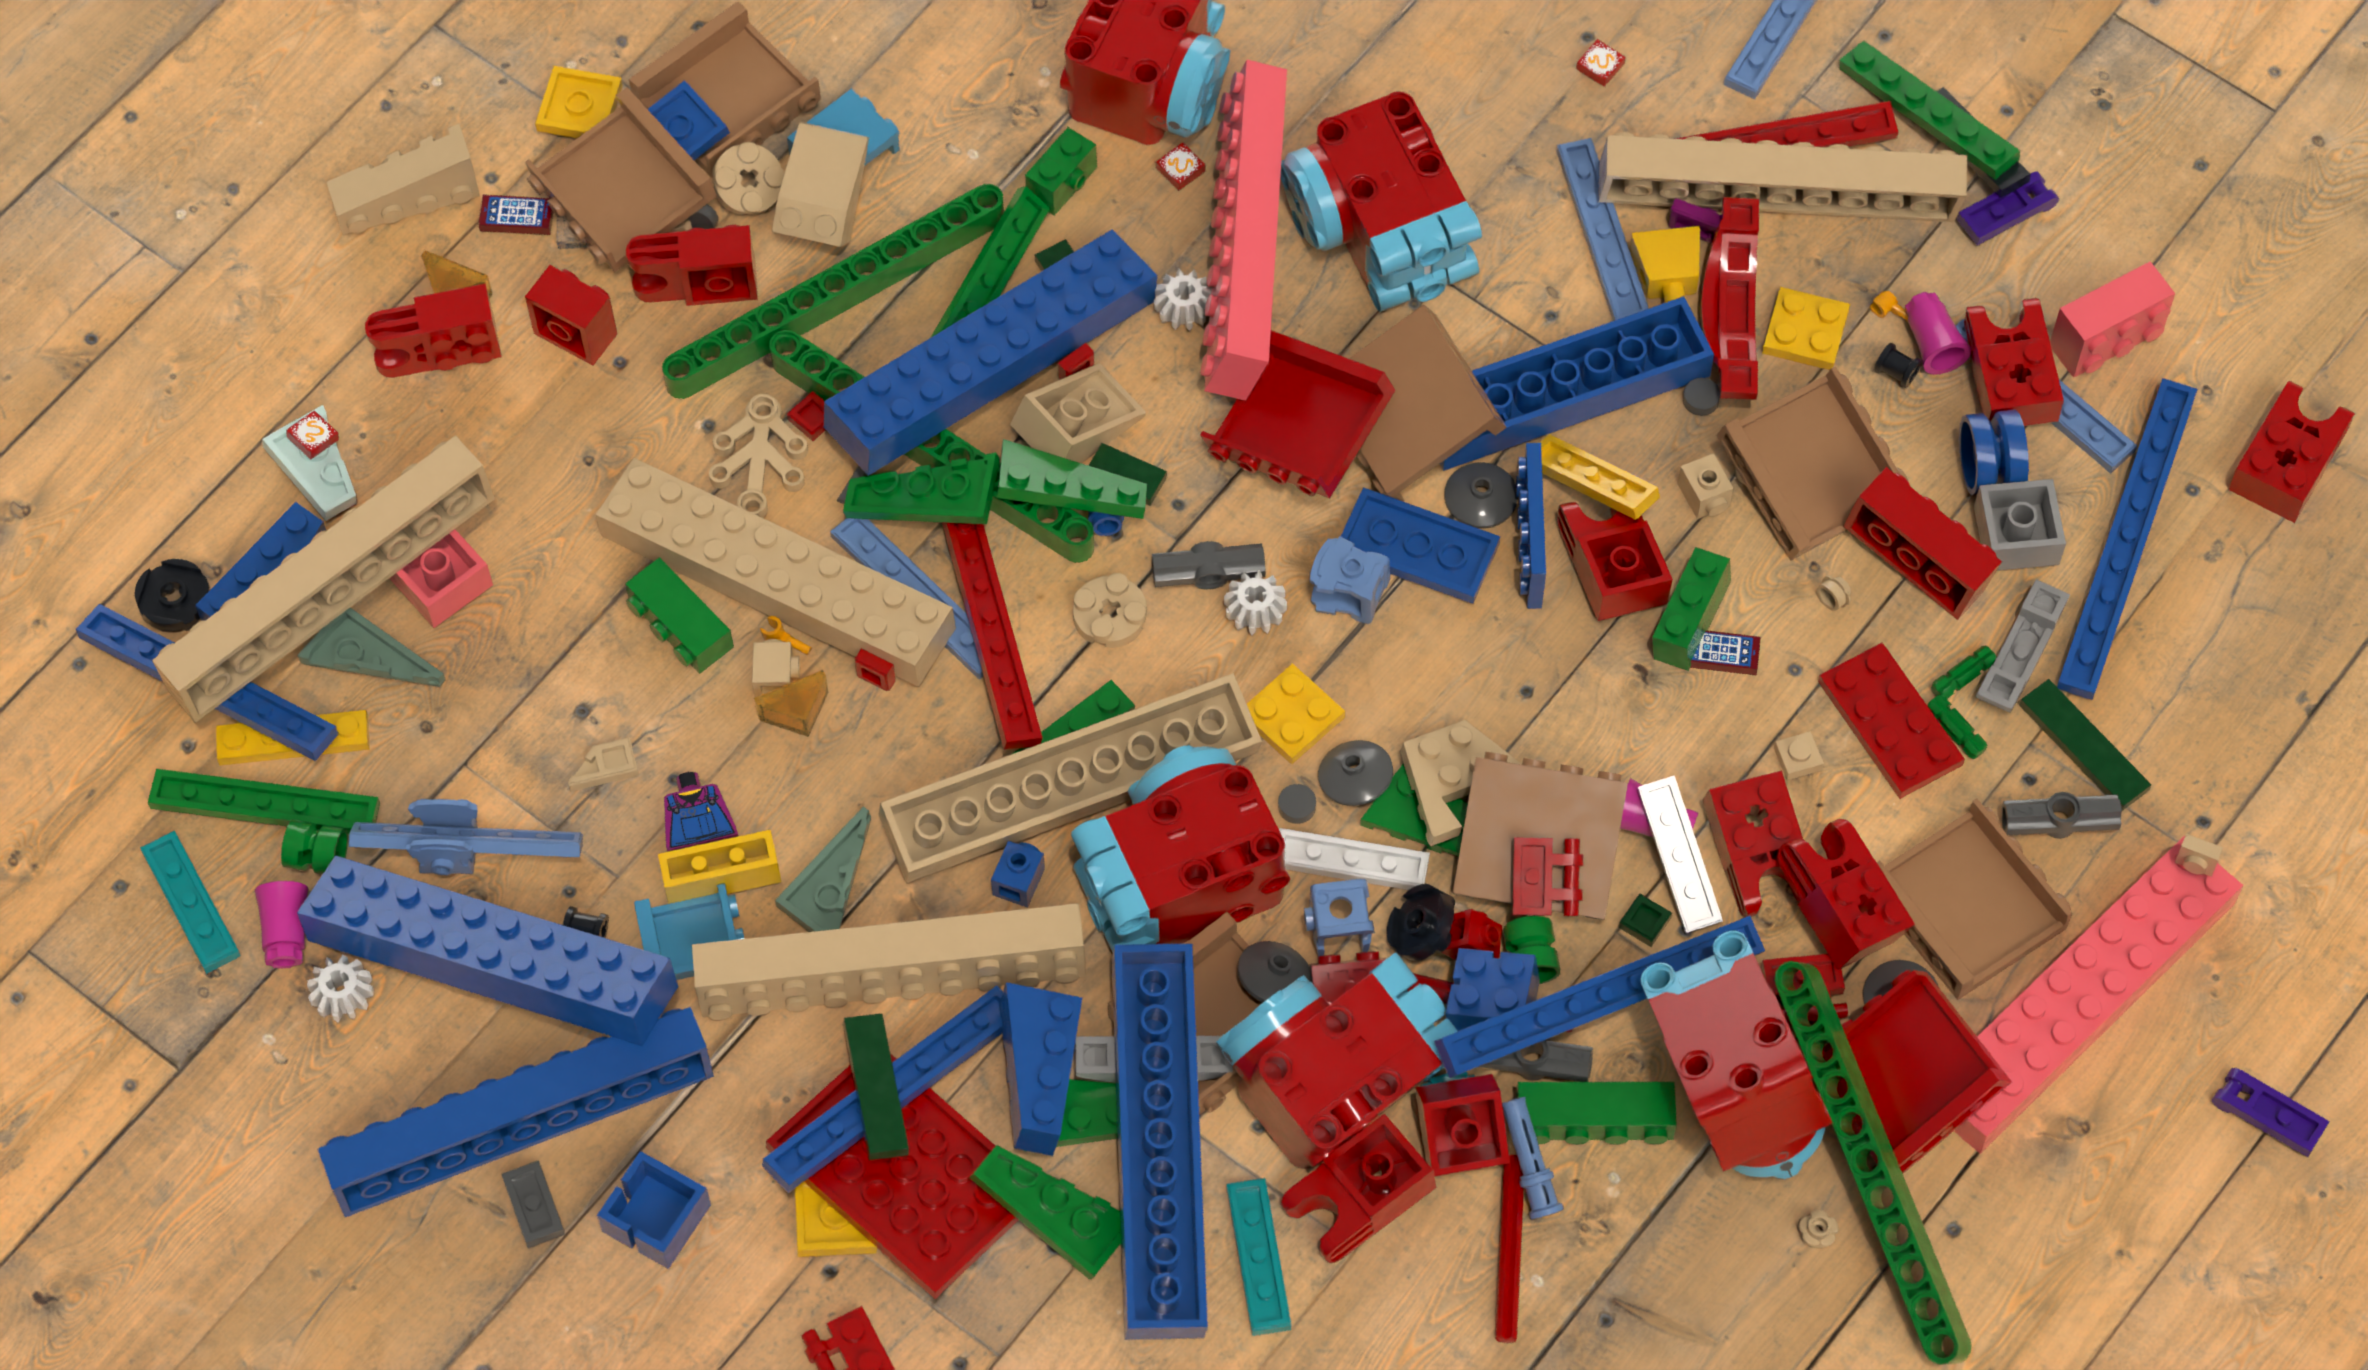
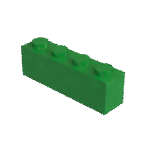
M1518 1082L1516 1098L1525 1097L1526 1099L1525 1102L1536 1133L1538 1145L1546 1144L1550 1140H1566L1567 1143L1574 1145L1585 1144L1589 1140H1605L1606 1143L1613 1145L1624 1144L1628 1140H1644L1645 1143L1653 1145L1674 1140L1677 1127L1675 1082Z

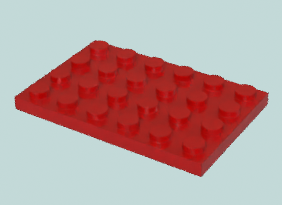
M890 1053V1055H891V1060H892V1063H893L895 1060H897V1058H895V1057ZM851 1064L766 1140V1149L770 1152L774 1151L855 1091ZM928 1088L901 1108L909 1146L908 1156L869 1160L865 1137H863L804 1182L928 1294L936 1299L1019 1219L969 1178L996 1145L931 1088Z

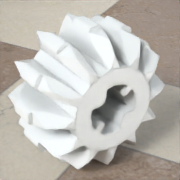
M1178 269L1175 278L1165 274L1163 284H1157L1155 290L1156 299L1154 300V308L1156 312H1160L1162 323L1172 321L1174 330L1181 324H1184L1189 332L1193 327V322L1204 325L1206 322L1205 306L1212 288L1207 286V277L1197 279L1195 270L1189 275H1183V272Z
M1260 571L1255 574V578H1250L1243 572L1241 582L1232 580L1229 584V592L1224 595V605L1227 607L1226 617L1228 620H1235L1237 630L1248 626L1249 633L1253 635L1256 632V628L1261 627L1268 634L1270 623L1280 625L1282 613L1287 611V601L1284 599L1285 589L1283 586H1276L1274 575L1264 580Z
M343 954L338 963H333L332 959L326 957V968L314 967L313 974L315 978L307 980V988L312 992L309 994L308 999L312 1006L318 1007V1013L323 1018L332 1014L333 1020L339 1023L342 1015L347 1013L348 1017L354 1020L356 1017L354 1010L356 1008L367 1010L368 1003L366 998L373 997L374 990L372 985H370L372 976L369 971L363 970L362 962L358 959L349 964L347 956ZM344 985L345 987L341 991L336 990V988H338L339 986Z

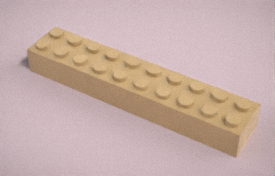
M1620 132L1613 136L1607 135L1599 168V202L1672 206L1675 198L1701 208L1722 209L1723 197L1759 199V211L1954 222L1967 196V155H1957L1956 152L1949 150L1938 151L1934 154L1921 153L1920 150L1913 148L1903 149L1898 152L1885 151L1884 148L1878 146H1871L1862 150L1849 149L1848 146L1842 144L1831 145L1827 148L1814 147L1806 142L1795 143L1791 146L1778 145L1775 141L1770 140L1759 141L1755 144L1742 143L1741 140L1734 138L1723 139L1719 142L1706 141L1705 138L1699 136L1688 137L1684 140L1670 139L1669 136L1663 134L1652 135L1648 138L1634 137L1631 133Z
M456 435L447 442L439 443L434 447L430 455L419 463L408 466L400 477L388 486H382L377 489L371 498L361 506L347 511L338 523L330 529L316 534L311 543L299 552L285 557L280 566L268 575L257 578L250 588L237 598L227 600L220 607L219 611L206 621L196 623L189 633L179 641L165 646L152 661L169 693L195 723L495 500L483 465Z
M633 458L595 514L602 537L650 560L655 561L660 557L672 570L766 615L775 616L781 622L855 657L860 649H864L894 664L895 676L918 687L956 629L952 606L636 458Z
M1234 673L881 802L878 814L905 882L908 883L1003 848L1008 841L1016 843L1131 800L1128 794L1129 787L1140 780L1150 768L1162 761L1166 754L1178 747L1190 745L1193 748L1203 746L1218 749L1225 748L1229 750L1234 761L1256 754L1262 740Z
M1079 903L692 944L695 989L702 1018L709 1017L714 1020L727 1019L732 1014L741 1013L760 1016L768 1014L771 1010L779 1009L798 1012L808 1009L809 1006L816 1005L841 1007L853 1001L879 1003L886 998L900 996L905 999H917L928 993L941 992L944 995H955L963 990L975 988L990 991L996 985L1000 988L1006 982L1031 987L1039 984L1040 981L1056 980L1060 983H1069L1077 980L1078 977H1086Z

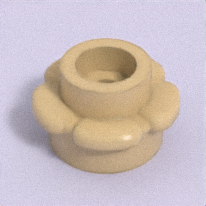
M1825 576L1822 580L1823 583L1817 587V595L1824 606L1835 611L1840 607L1844 608L1850 604L1851 588L1849 584L1841 577Z
M1815 1210L1809 1216H1804L1801 1219L1799 1230L1802 1232L1803 1241L1808 1246L1819 1249L1828 1247L1835 1241V1234L1838 1233V1223L1833 1217H1828L1825 1211ZM1821 1226L1823 1230L1818 1232L1815 1230V1227Z

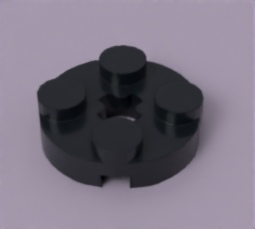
M183 559L162 561V566L156 567L152 571L150 568L147 569L140 576L136 584L134 595L142 619L154 628L164 631H189L200 620L195 605L210 591L207 578L202 574L201 569L190 561ZM174 589H179L181 595L179 599L168 601L164 597L165 593L171 594Z
M1420 884L1412 887L1402 896L1407 900L1401 908L1394 907L1390 914L1387 925V940L1390 946L1397 950L1398 954L1411 961H1420L1430 957L1436 951L1443 952L1451 943L1452 936L1450 930L1454 919L1455 900L1452 896L1430 884Z

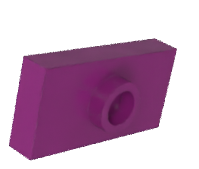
M1675 198L1670 210L1668 227L1675 229L1699 226L1700 240L1712 244L1716 230L1722 220V215L1711 208H1701Z

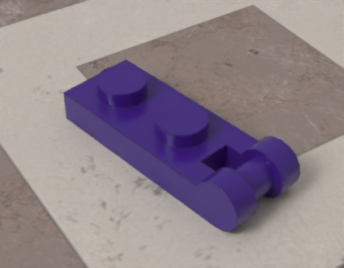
M2038 171L2030 174L2029 183L2002 198L1996 192L1960 211L1957 221L1978 246L2041 211H2049L2057 205L2060 198L2054 190L2046 188L2044 185L2045 179ZM2027 193H2033L2035 197L2031 199Z
M2231 1068L2225 1077L2226 1085L2223 1089L2217 1090L2212 1098V1103L2218 1109L2227 1113H2233L2304 1156L2309 1157L2330 1121L2238 1068ZM2240 1091L2251 1095L2247 1102L2238 1097Z

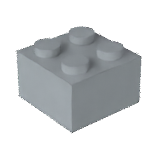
M2053 479L1979 486L1974 511L1980 542L1991 547L2002 561L1997 571L2060 564L2066 541Z

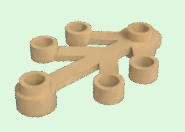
M759 394L754 396L747 404L745 409L746 416L727 431L719 432L714 436L713 447L717 455L727 457L735 451V442L752 430H754L753 440L723 463L713 465L709 470V477L714 487L719 489L726 488L732 481V474L750 462L747 491L740 494L737 506L745 510L756 506L759 510L751 513L764 518L768 511L767 500L762 493L766 462L782 477L783 486L787 491L797 492L805 484L802 470L793 467L768 442L769 429L785 443L786 453L793 460L805 458L808 453V446L803 436L796 435L781 420L782 409L780 403L768 394ZM762 411H767L770 413L766 416L758 415ZM722 441L730 442L726 447L718 446ZM796 444L803 446L798 451L790 449L793 445ZM718 473L726 474L723 479H716L714 476ZM792 476H796L799 478V480L794 483L787 481V479Z

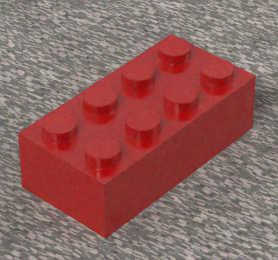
M1887 467L1860 494L1843 526L1957 620L1985 591L2002 563L1991 547L1986 544H1980L1968 534L1967 529L1960 522L1947 517L1939 510L1937 504L1932 499L1920 495L1910 486L1905 477L1898 473H1893Z

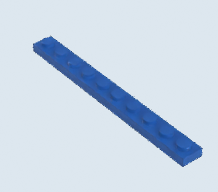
M2162 378L2057 688L2093 700L2198 390L2196 388Z
M1751 916L1434 1041L1449 1078L1648 999L1641 984L1642 973L1647 967L1656 963H1666L1677 972L1715 955L1713 951L1714 941L1724 932L1739 931L1743 933L1749 942L1754 956L1764 952V946Z

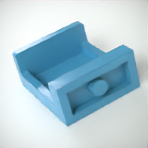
M852 89L807 122L812 125L869 137L864 166L886 149L892 154L900 150L898 138L900 133L897 126L888 118L884 120L876 112L874 105L868 98L864 96L861 98ZM797 130L787 137L789 155Z
M725 883L717 885L719 892L716 894L651 908L649 898L634 902L643 949L670 958L676 980L694 977L692 944L745 939L742 928L734 929L732 918L739 917L740 915L735 894L727 895Z

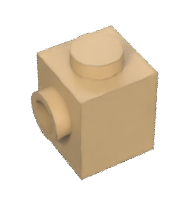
M1714 453L1681 466L1678 486L1697 519L1707 515L1717 516L1731 505L1734 488Z
M768 639L764 642L753 643L752 685L755 699H793V678H800V657L793 656L791 642Z

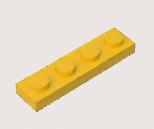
M1551 434L1547 435L1540 442L1543 474L1635 520L1660 498L1657 486Z
M366 710L316 715L335 725L338 736L321 755L370 750L369 719ZM243 723L216 726V751L219 766L306 757Z

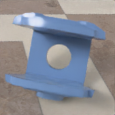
M1341 536L1338 539L1329 538L1319 550L1312 565L1310 583L1314 584L1311 603L1316 606V612L1336 615V612L1347 613L1356 621L1370 624L1374 618V612L1382 593L1390 581V560L1387 556L1379 553H1366L1354 547V543Z
M420 799L409 804L408 807L414 818H420L423 825L477 828V805L468 800ZM446 839L413 840L410 845H406V850L411 857L418 860L420 873H435L438 875L474 873V845H468L464 841Z
M1366 879L1320 883L1310 886V907L1304 908L1306 931L1312 930L1318 956L1324 955L1325 938L1359 934L1362 952H1368L1372 934L1375 933L1373 920H1369L1366 898L1370 896ZM1338 899L1348 901L1352 907L1351 914L1343 919L1334 917L1329 909L1333 901Z

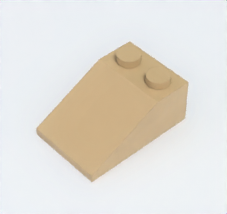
M800 122L778 194L772 232L839 247L851 242L869 137Z
M1098 363L1026 394L1010 425L1031 448L1083 463L1097 452L1101 443L1107 445L1144 418L1146 411Z

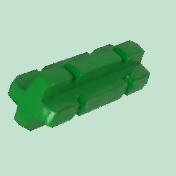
M1987 645L1981 646L1973 652V656L1966 657L1948 670V675H1942L1936 679L1931 687L1933 694L1936 696L1941 694L1948 699L1955 694L1954 690H1960L1981 674V670L1986 671L1990 668L1997 658L1995 653Z
M1937 695L1928 703L1929 709L1936 719L1941 720V726L1958 745L1963 744L1965 746L1963 748L1964 752L1972 759L1978 758L1986 751L1987 742L1979 734L1975 735L1973 733L1975 729L1956 708H1950L1952 704L1944 695Z

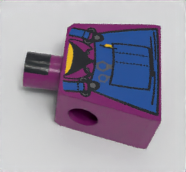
M685 772L677 776L676 782L679 792L664 796L667 852L738 837L737 828L716 784L701 786L698 773Z

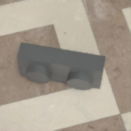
M539 1160L501 1174L527 1248L565 1235Z

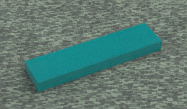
M175 830L140 847L206 974L241 957Z
M1261 1178L1228 1183L1227 1194L1252 1336L1290 1331L1292 1325L1266 1179Z

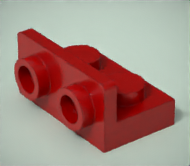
M1379 951L1356 953V960L1341 961V954L1317 956L1318 963L1310 964L1312 983L1330 1005L1367 977L1374 968L1387 958H1379Z

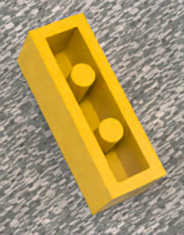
M771 829L658 854L669 904L716 894L719 892L717 885L725 883L727 894L782 882Z

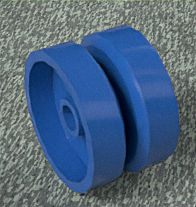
M2017 410L1998 411L1994 414L1991 422L1984 413L1964 415L1960 422L1959 449L1963 477L1968 492L1971 495H1977L1980 485L2028 481V446L2020 413Z

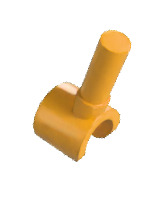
M1890 291L1881 292L1870 305V310L1880 318L1885 317L1891 311L1896 316L1898 315L1908 321L1905 309L1898 304L1897 298Z
M775 616L767 618L770 626L775 629L774 631L768 632L760 628L765 640L778 639L783 642H791L793 648L806 655L812 649L811 646L785 632L780 619Z

